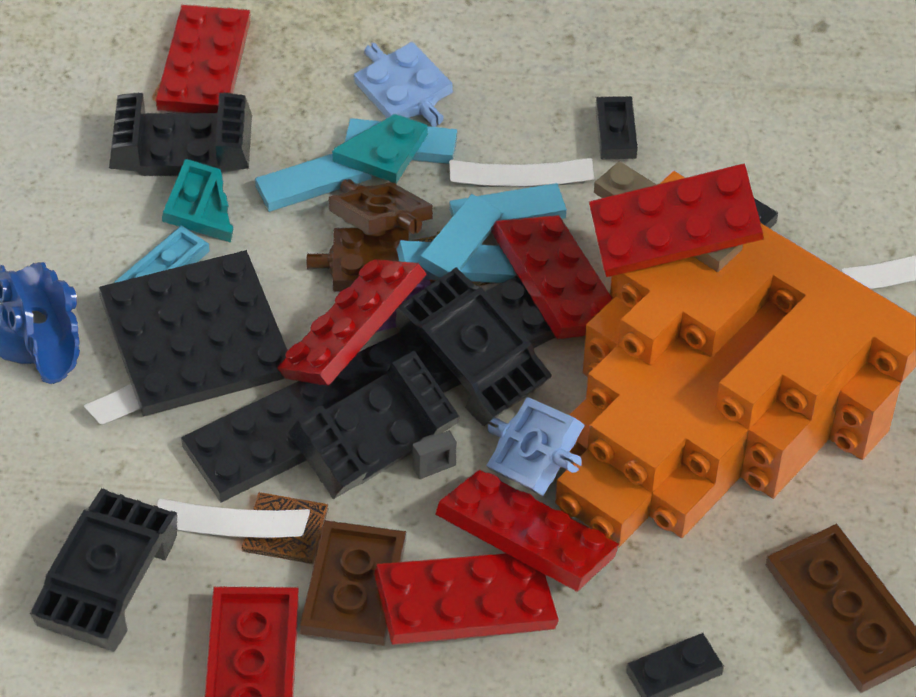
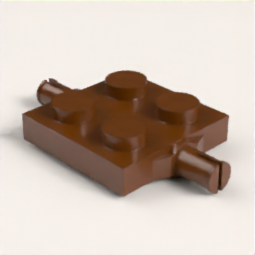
M345 179L340 185L342 194L329 197L330 212L344 219L346 223L359 228L364 234L369 236H380L385 234L386 230L398 227L406 229L411 234H415V232L417 234L422 229V221L433 219L432 204L393 182L376 186H363L356 184L351 179H348V181Z
M398 227L386 230V233L380 236H369L364 234L359 228H334L333 245L330 252L307 253V269L330 268V273L333 277V292H341L352 285L360 276L359 271L368 262L373 260L399 261L397 247L400 240L409 241V231Z

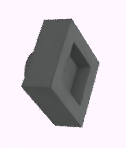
M450 430L438 435L426 436L413 444V469L419 479L456 466L457 442Z

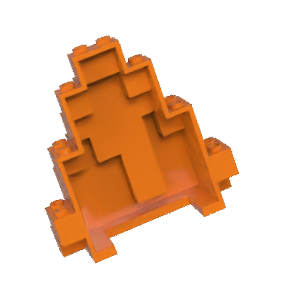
M673 171L660 184L685 177ZM762 223L764 240L743 244L742 250L719 272L695 257H689L612 276L610 295L613 300L586 324L582 373L588 378L586 399L569 414L585 425L575 445L569 451L581 458L582 465L579 466L572 463L579 470L573 473L566 470L557 479L555 503L570 517H576L591 529L601 531L607 539L609 538L619 543L618 547H620L649 516L662 529L672 531L683 538L740 477L751 488L762 491L774 499L828 440L836 443L841 450L863 460L889 432L901 383L916 368V316Z

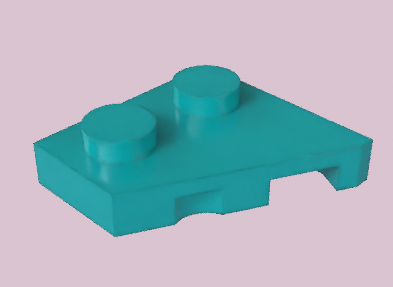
M393 114L335 147L332 151L333 162L397 184L427 137L428 125Z
M185 159L163 210L162 222L178 227L182 225L188 230L231 242L234 229L233 224H230L228 201L226 194L223 192L224 183L221 169Z

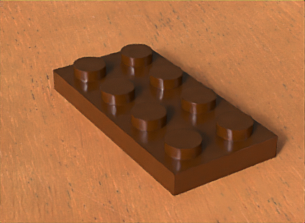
M834 524L767 556L765 566L859 693L916 666V625L838 524Z

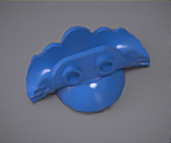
M45 262L33 263L16 272L6 271L4 265H0V357L4 360L20 364H35L42 382L49 384L61 382L75 368L80 353L78 322L75 314L71 312L77 305L74 287L69 286L64 280H58L56 272L46 268ZM32 311L41 312L46 316L47 320L43 323H33Z

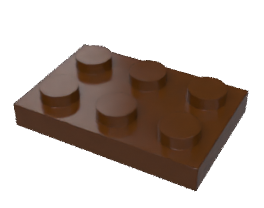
M324 520L300 623L301 634L385 646L388 628L374 573L377 564L402 562L406 545V531Z

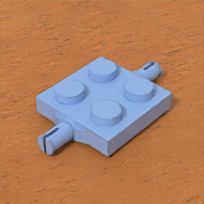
M413 41L388 55L384 54L377 44L371 43V47L368 45L364 53L373 61V64L354 74L355 84L386 118L393 114L406 118L423 115L431 126L436 127L437 123L440 125L444 116L434 106L439 100L453 93L452 82Z
M526 398L518 413L509 423L494 418L490 422L498 428L488 424V432L500 438L497 448L486 466L494 472L542 496L555 479L560 467L573 473L577 472L579 468L572 463L579 466L582 465L581 458L569 451L575 445L585 425L576 418L532 398Z

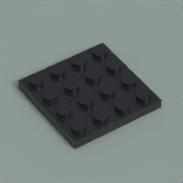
M247 250L99 287L104 310L143 416L285 379L277 367L286 358L288 350Z

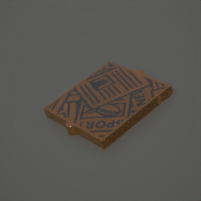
M259 492L253 510L309 509L310 514L302 536L275 538L245 537L242 544V552L313 564L324 520L329 509L328 504Z

